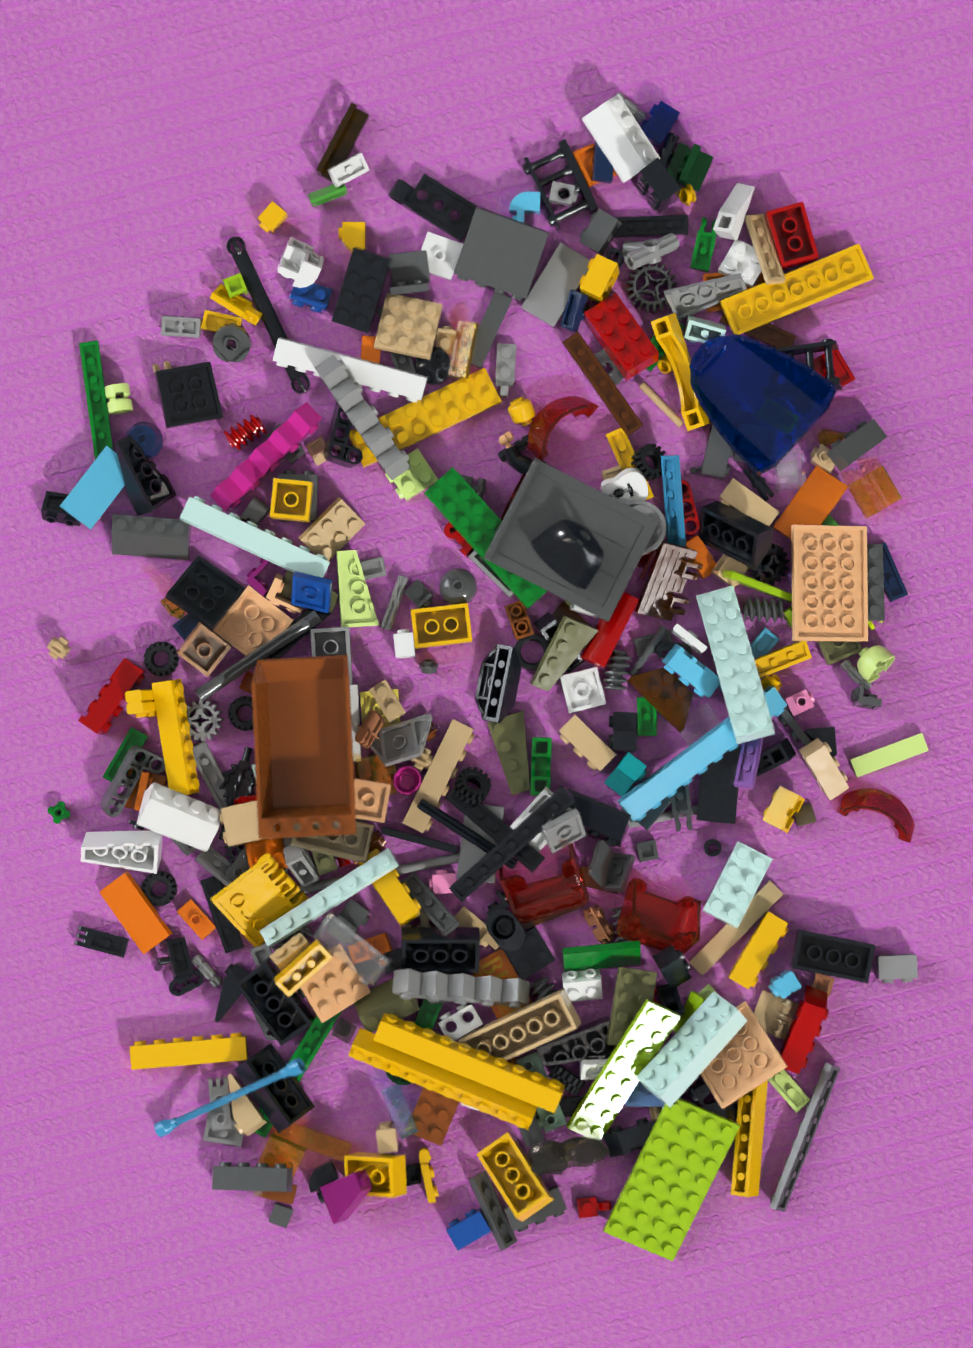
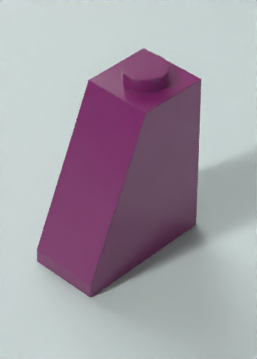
M366 1169L354 1172L320 1187L333 1224L348 1220L372 1189Z

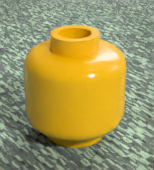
M523 396L516 398L510 402L508 412L514 424L526 426L533 422L532 418L536 415V411L530 399H524Z

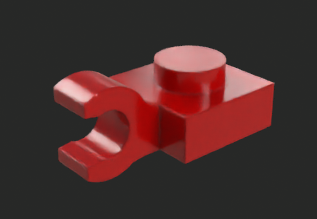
M596 1196L577 1198L579 1218L598 1216V1210H611L610 1200L597 1202Z

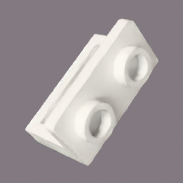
M600 969L562 972L563 988L571 1002L603 999Z

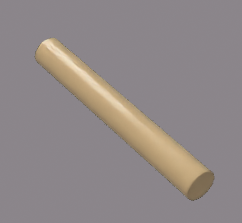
M645 382L639 386L678 428L684 424Z

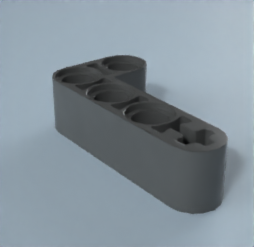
M139 745L131 746L101 801V809L108 816L117 817L122 812L143 770L146 769L155 774L163 772L165 769L164 759ZM141 751V757L139 759H135L136 753ZM158 759V764L155 767H151L152 762ZM133 769L132 774L126 776L127 770ZM124 786L123 791L117 793L118 787Z

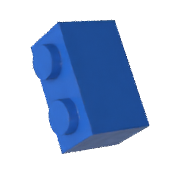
M473 1208L465 1213L466 1217L461 1220L456 1218L448 1223L449 1226L446 1228V1231L457 1251L491 1232L490 1226L480 1209L475 1210Z

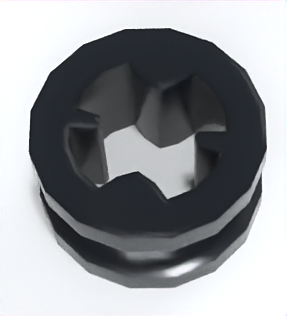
M715 839L707 840L704 844V851L709 856H717L721 852V844ZM716 843L718 850L709 853L708 849L710 848H707L708 844Z

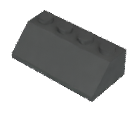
M113 514L111 531L112 554L189 560L192 525L180 519Z

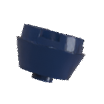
M136 423L126 433V436L130 435L144 450V455L148 459L156 456L162 448V433L152 423Z

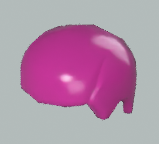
M410 765L398 768L393 776L395 789L404 795L417 792L422 783V776L419 770Z

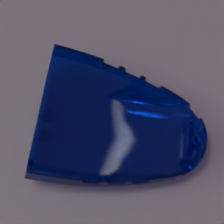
M736 334L730 336L717 335L704 342L694 353L689 366L692 389L706 415L730 448L758 476L778 465L828 410L837 391L834 384L803 362L797 361L790 355L776 350L774 347L766 346L759 341Z

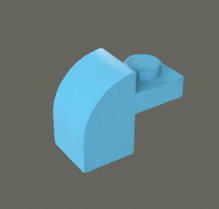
M522 192L515 196L509 207V213L517 214V216H513V219L524 223L525 214H540V192Z

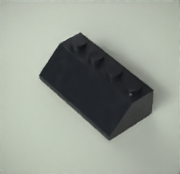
M717 500L701 507L699 538L702 542L756 569L772 546L773 528Z
M566 788L576 799L569 807L572 810L576 808L579 812L585 833L593 839L600 838L610 846L621 847L630 826L631 815Z
M268 957L237 981L235 985L282 1046L312 1025L315 1018L296 992L288 997L275 983L274 978L280 971L270 957Z
M269 1044L234 1070L245 1086H248L280 1071L286 1064L273 1045ZM294 1076L281 1078L250 1092L278 1133L291 1126L315 1107Z

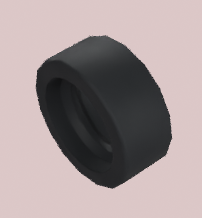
M538 634L519 639L515 645L520 665L527 670H536L540 661L536 663L526 662L521 656L522 646L528 641L539 642L543 648V655L549 646L548 642Z

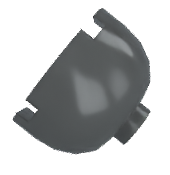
M452 568L440 580V594L451 605L469 603L477 592L476 579L466 569Z

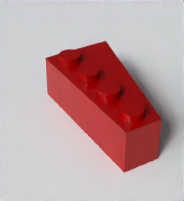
M124 658L109 678L110 683H106L99 691V699H95L88 706L86 717L81 716L78 721L96 734L102 735L103 732L107 733L113 725L110 723L112 719L118 717L124 709L121 706L126 701L125 693L133 691L136 685H141L145 679V671Z
M808 985L805 986L804 1001L800 1000L798 1004L797 1019L793 1018L789 1029L790 1035H786L779 1053L788 1066L784 1069L796 1074L800 1073L801 1068L805 1069L808 1062L807 1054L808 1052L812 1053L815 1046L813 1040L815 1036L819 1037L822 1030L820 1024L822 1020L827 1019L829 1009H827V992Z

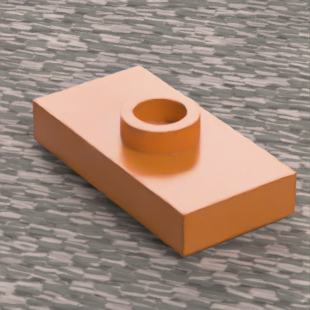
M192 899L177 911L201 940L217 928Z

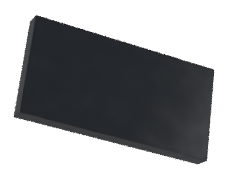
M737 747L732 751H726L722 754L723 758L716 763H710L707 766L708 769L700 774L696 820L735 824L738 787L734 786L741 747Z

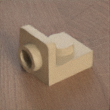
M450 326L437 328L435 347H439L446 351L448 355L454 356L456 330H453V327Z

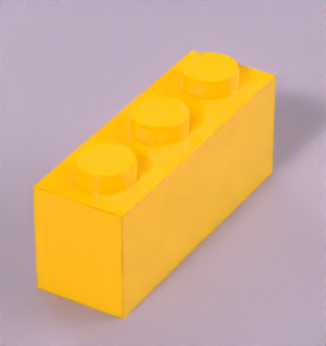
M316 939L274 978L275 983L288 997L291 996L332 958L331 953Z

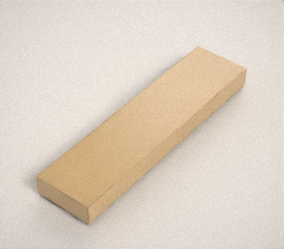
M764 214L746 215L744 220L766 285L784 283L786 279Z

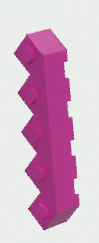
M308 402L304 403L293 412L285 423L275 429L268 440L258 446L247 460L238 465L227 479L217 485L210 496L225 512L230 508H237L242 503L241 499L251 489L254 491L261 484L260 481L270 471L274 472L281 465L279 462L290 452L294 453L300 447L299 443L307 435H312L319 429L318 424L323 418Z

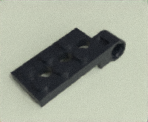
M426 174L422 176L415 189L405 181L398 179L388 194L392 200L460 242L468 232L475 209L478 207ZM419 191H426L428 197L425 200H419L417 193ZM435 201H442L444 203L443 209H434L433 204ZM451 211H458L460 218L458 220L450 219L449 214Z

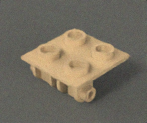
M762 990L754 1014L766 1033L785 1040L798 1003L783 999L780 996L775 997L772 993Z

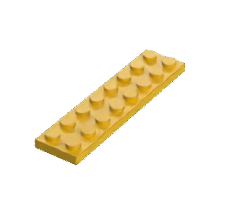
M856 244L784 274L786 279L784 283L770 285L762 283L721 300L720 305L732 333L736 337L871 281L874 277L860 244Z
M483 368L422 397V400L411 402L379 417L378 420L384 428L388 427L394 435L391 439L401 451L500 404L501 399L486 369ZM356 429L350 431L349 439L353 447L360 449L363 454L361 461L363 468L378 462Z

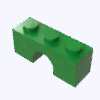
M532 737L530 795L538 796L545 787L550 790L552 738Z

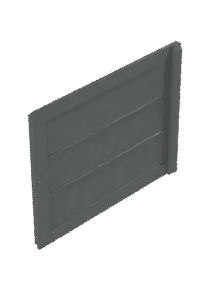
M534 458L483 558L609 622L659 521ZM568 519L587 528L603 549V561L586 590L575 587L559 576L539 557L531 544V541L561 520ZM580 531L584 538L590 540L586 532ZM578 540V544L583 545V542Z

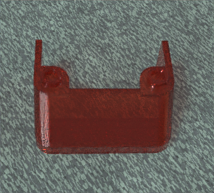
M573 843L568 845L570 858L562 863L563 874L527 884L525 878L521 875L508 877L504 866L499 869L501 885L511 910L520 923L535 921L584 906L588 903L589 894Z

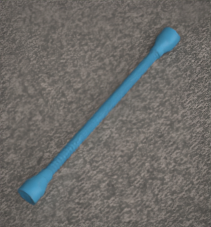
M300 1058L294 1059L284 1068L280 1069V1071L244 1088L238 1089L178 1118L163 1119L155 1123V1132L159 1137H164L188 1120L194 1119L281 1078L304 1073L305 1065Z

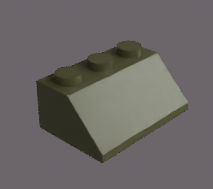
M393 979L370 989L371 992L354 1003L365 1030L370 1032L378 1029L384 1013L394 1014L399 1019H402L420 1010L416 998L406 1000L401 999L399 995L393 994Z

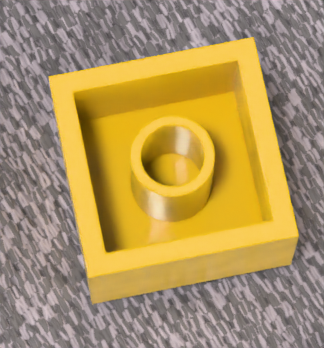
M596 254L595 258H591L587 266L589 270L586 275L581 277L579 285L581 293L588 295L587 299L599 304L608 298L620 274L618 263Z
M274 478L270 518L310 523L313 482Z

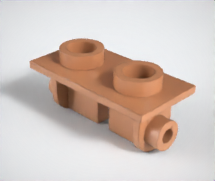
M597 903L583 911V917L589 927L595 924L597 926L592 932L598 942L605 944L616 937L613 926L607 922L603 909Z

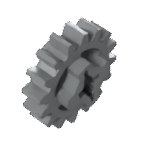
M199 700V704L197 701H193V707L187 706L190 736L194 735V740H199V738L201 741H206L207 738L212 740V734L219 735L217 729L223 728L219 724L220 721L224 720V718L219 717L222 711L216 710L217 704L211 706L212 701L207 700L206 703ZM202 718L209 719V721H205L203 723L197 722L196 720H200Z

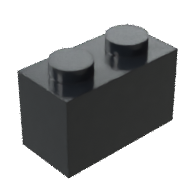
M673 945L652 956L672 990L692 978L688 972L691 968L687 961L684 960V955L680 949L676 951Z

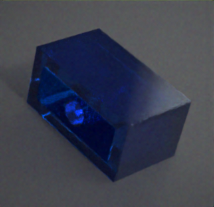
M660 101L658 105L654 104L649 112L651 115L648 121L644 120L640 126L650 143L658 149L680 116L679 111L663 101Z

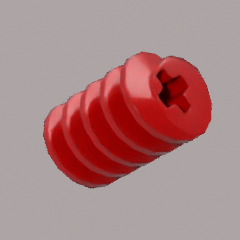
M249 415L250 422L244 418L243 426L240 423H236L237 430L231 426L230 434L227 431H223L233 449L236 447L238 450H241L240 443L247 446V439L254 442L253 435L260 438V431L265 434L267 433L258 415L256 418L253 415Z

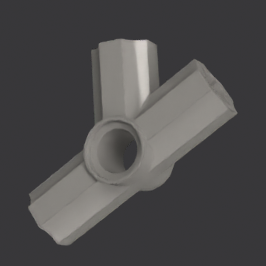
M670 233L659 239H648L644 242L625 241L622 254L628 268L634 270L645 264L660 262L662 256L676 250L680 244L676 235Z

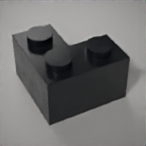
M613 712V716H609V727H612V735L608 736V746L612 747V751L637 750V713Z

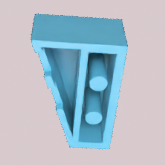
M675 644L662 660L665 664L664 669L672 675L676 672L680 676L679 680L686 686L689 684L694 686V692L701 698L704 695L710 698L720 685L718 675L678 644Z

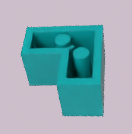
M627 752L604 784L623 797L634 788L632 784L636 780H642L647 773L645 770L647 766Z

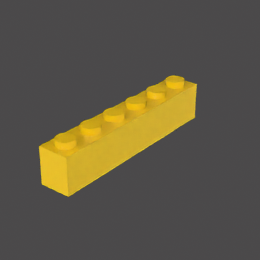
M181 678L151 683L168 787L184 795L199 793L200 784L197 779L196 761L194 760L190 724L187 718V705L183 693L184 686Z
M242 1032L230 1033L231 1037H223V1034H213L211 1038L204 1039L203 1035L192 1036V1040H184V1037L173 1038L172 1042H165V1039L153 1040L154 1043L146 1044V1040L134 1041V1045L130 1046L131 1070L247 1060L249 1058L247 1035L242 1036Z
M768 1080L738 1099L737 1123L740 1124V1128L735 1136L731 1195L742 1197L759 1196Z

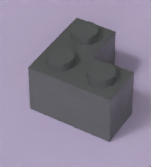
M351 898L327 931L344 944L348 941L352 943L359 934L356 931L360 925L365 926L371 918L368 916L370 911Z

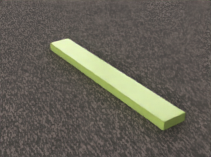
M707 984L698 994L707 999L713 991L717 992L710 984ZM784 1069L768 1079L796 1113L811 1101Z

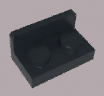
M46 491L41 509L42 520L49 523H63L68 526H80L81 522L60 507L69 494Z

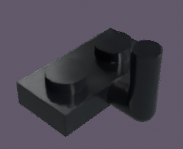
M185 937L166 940L165 946L168 956L159 958L154 965V970L160 971L163 965L170 964L174 979L192 976L194 971Z

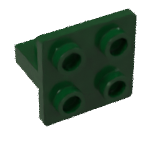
M678 143L667 170L678 184L685 187L687 184H691L694 191L699 192L713 161V156L701 152V146L696 144L692 148L683 143Z

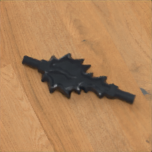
M245 747L242 760L238 764H231L232 769L222 773L225 776V780L219 789H225L226 791L223 797H227L225 800L227 803L226 807L234 806L235 799H238L240 796L254 795L253 787L256 786V780L252 776L253 770L249 768L252 748ZM223 825L219 839L224 841L223 832H225V827Z

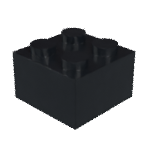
M535 926L525 932L526 939L520 949L514 952L505 951L523 980L555 961L554 956Z

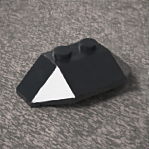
M497 644L494 647L495 649L482 661L475 701L482 720L501 723L515 705L522 668L515 647Z

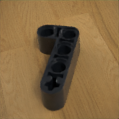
M336 402L323 455L329 462L352 468L362 461L363 454L360 449L347 445L352 423L348 416L347 420L341 418L340 412H344V410ZM336 430L341 431L342 438L336 436ZM331 448L337 450V456L332 455ZM349 453L355 456V462L349 459Z

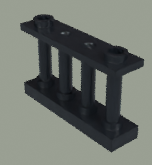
M566 139L558 142L556 152L532 163L526 157L524 158V165H522L526 176L530 175L537 192H540V198L549 215L547 216L549 225L551 227L554 226L556 230L560 229L559 221L582 210H589V213L593 214L598 210V206ZM559 158L565 160L567 165L564 169L538 180L534 170ZM567 175L569 177L572 176L575 181L573 183L575 191L581 194L583 200L575 206L554 214L550 205L552 203L549 202V197H546L542 187ZM562 190L558 193L562 199L570 195L567 190Z
M824 339L818 343L781 348L770 346L766 347L765 350H760L762 358L768 359L770 384L767 387H763L765 398L775 399L842 390L840 378L834 376L832 350L839 349L837 341ZM825 351L827 376L825 379L817 380L815 378L813 353ZM806 354L807 379L805 382L796 381L794 355ZM787 356L788 382L787 384L779 385L777 383L775 358Z

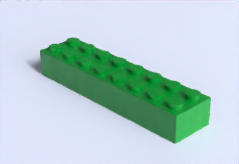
M453 467L424 492L425 497L527 610L548 592L483 558L502 521Z

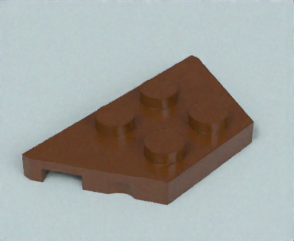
M660 668L631 676L627 680L679 733L683 731L693 693L674 674L672 675L666 669Z

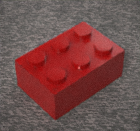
M803 202L765 213L764 216L782 270L818 259L819 255Z

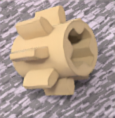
M63 636L59 639L54 637L47 646V649L50 650L48 655L55 660L59 657L64 659L71 650V647L68 646L70 641Z
M424 747L422 756L411 760V762L415 763L414 767L422 772L423 768L429 769L434 759V756L430 755L432 750Z

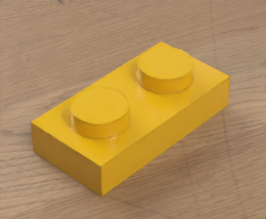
M205 310L201 329L216 333L220 327L230 323L241 326L243 319Z

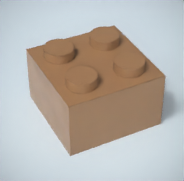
M199 622L178 648L177 654L208 677L231 649V644Z

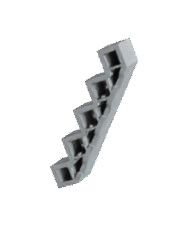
M332 355L317 365L315 369L322 381L329 388L333 397L344 410L348 419L359 432L389 478L394 480L411 467L407 462L409 460L408 455L404 450L400 451L391 439L394 437L393 433L388 427L384 428L376 417L379 413L373 404L369 406L361 395L363 390L358 382L353 383L345 371L348 368L343 360L340 359L338 361Z
M412 969L394 970L393 994L399 995L401 999L419 998L427 999L431 1002L444 1000L455 1001L457 1004H466V1002L479 1003L483 1006L503 1005L514 1009L521 1008V1005H529L530 982L520 978L502 980L494 976L473 977L465 973L447 975L438 971L421 973Z

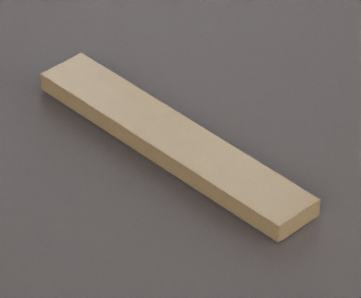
M769 880L754 895L738 928L736 929L726 924L689 963L703 976L765 914L783 893Z

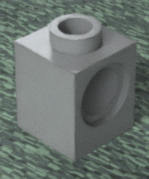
M553 181L549 202L571 207L572 202L576 203L578 191H575V185ZM561 190H567L570 195L568 198L562 199L558 193Z

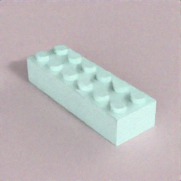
M713 991L636 1078L648 1091L668 1107H671L744 1026L747 1019L736 1007Z

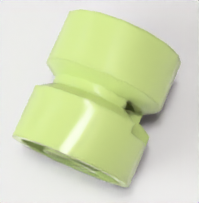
M118 383L104 387L106 398L109 399L107 403L109 414H123L133 411L132 400L128 398L131 395L129 383Z

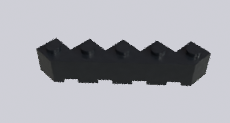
M716 1099L703 1105L699 1102H693L697 1106L732 1121L737 1119L738 1107L736 1101L724 1109L720 1107ZM647 1117L636 1120L637 1124L630 1127L621 1128V1125L610 1128V1132L603 1135L610 1157L629 1154L633 1150L643 1149L657 1118L647 1120Z

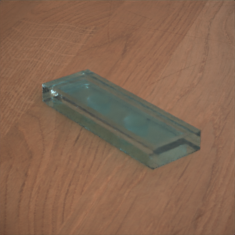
M395 1084L381 1091L400 1139L402 1140L418 1132L400 1085Z

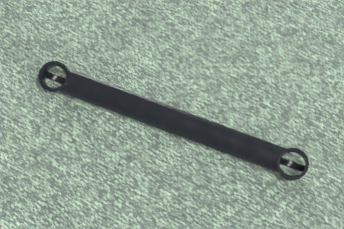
M232 237L227 242V251L232 255L257 310L262 313V321L276 348L279 337L288 338L246 251L245 242L240 237ZM235 240H238L243 244L242 251H240ZM231 242L233 243L237 254L232 253L230 251ZM288 365L285 370L291 380L294 392L298 394L308 392L311 385L308 377L305 376L304 372L296 371L294 366ZM300 377H303L304 379H306V381H307V383H308V386H307L306 389L304 388V385H303V383H302ZM295 380H297L302 391H298L295 389Z

